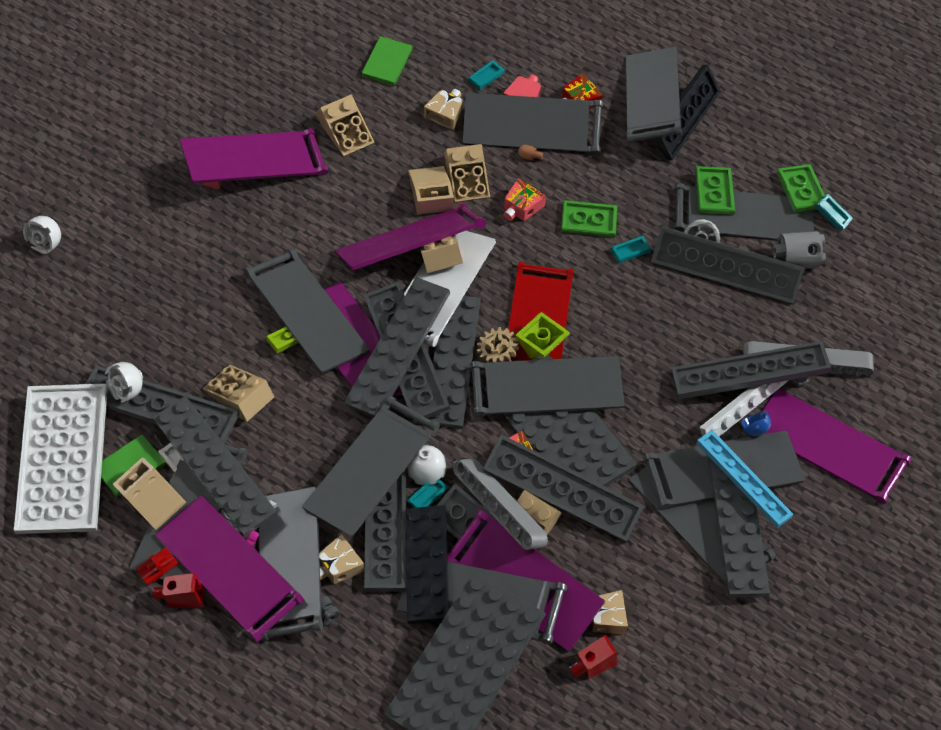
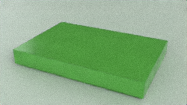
M380 36L362 71V77L395 86L412 51V45Z
M811 164L778 168L777 176L794 213L818 210L815 206L825 194Z
M696 166L695 180L698 213L734 215L735 203L731 168Z
M563 200L561 232L615 238L617 222L616 205Z
M140 435L102 460L101 480L116 497L121 494L114 487L113 483L142 457L156 470L166 465L165 460L143 435Z

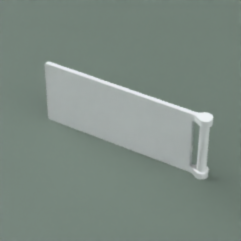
M469 231L455 234L463 263L427 273L423 263L415 275L414 279L418 277L450 290L449 297L429 330V333L433 334L427 335L423 341L428 343L429 346H436L439 336L495 245L496 241L494 238ZM413 279L412 282L410 283V285H409V287L407 288V290L405 291L404 295H406V293L408 292V290H409L410 286L412 285L414 279Z

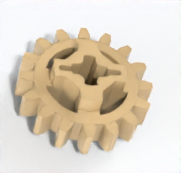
M501 327L498 328V331L491 328V333L484 332L485 337H480L481 343H477L478 354L482 361L487 363L505 362L506 360L509 362L511 361L510 357H516L515 351L519 350L517 338L513 332L509 333L507 328L502 331Z

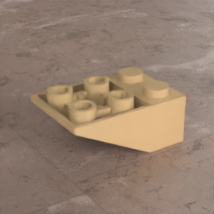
M352 94L325 105L316 112L322 127L343 156L375 143Z
M482 144L446 149L444 158L454 201L459 202L490 197Z
M444 166L408 170L417 215L446 212L453 209L454 196L452 186Z
M455 235L419 247L427 273L463 263Z
M232 365L224 368L218 376L203 388L205 392L221 405L239 410L238 418L246 422L274 398L265 379Z
M144 457L113 483L120 494L155 530L186 503Z
M526 490L522 492L517 501L547 535L562 514V512Z

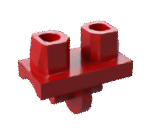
M165 547L157 554L149 556L147 561L135 569L148 586L179 564L168 548Z

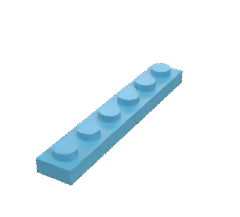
M713 430L697 440L696 444L776 528H779L792 518L793 513Z

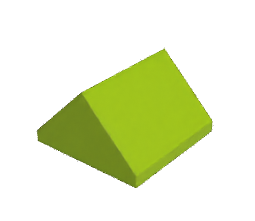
M541 312L516 334V338L530 359L544 358L570 335V332Z

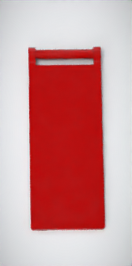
M519 261L508 328L509 333L513 332L516 337V334L541 312L566 329L574 269L568 268V270L528 265ZM523 271L567 277V280L525 275ZM564 340L549 353L552 359H562ZM520 343L517 344L519 350L515 351L517 356L510 357L511 361H529L534 359L529 358Z

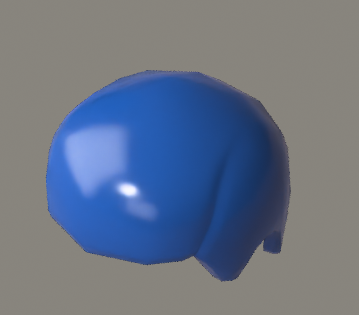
M760 412L741 421L743 430L750 436L765 434L771 426V418L768 412Z

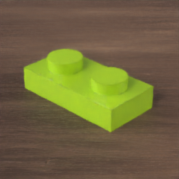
M286 327L267 336V342L276 353L298 344Z

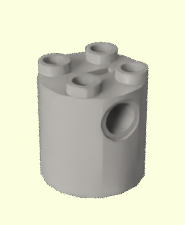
M817 231L780 233L777 244L773 245L774 259L801 266L805 269L819 268L821 264L826 262V255L823 253L822 246L825 244L824 234H819Z

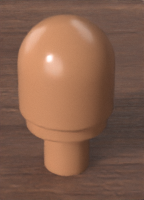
M522 145L518 150L519 156L523 159L533 160V158L542 160L543 153L536 151L537 149L530 145Z

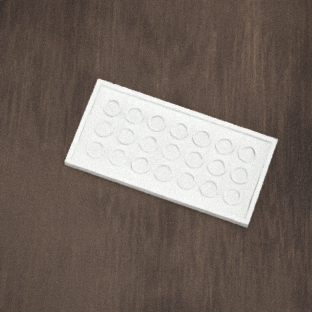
M107 384L28 386L14 523L15 534L97 531Z

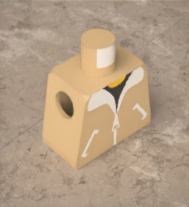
M453 89L451 93L444 90L439 91L424 106V118L454 130L463 108V100L460 98L461 92L457 89Z
M340 535L319 553L320 580L328 576L331 582L336 584L364 572L363 561L343 535Z
M622 590L599 595L605 600V604L591 622L592 632L626 634L628 623Z

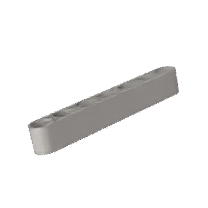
M749 341L743 345V355L796 345ZM825 348L831 365V373H847V375L861 376V374L866 376L873 375V355L870 352Z
M477 459L455 461L453 470L458 479L522 548L530 550L544 548L547 545L548 537L546 532L490 473L483 471L484 467Z

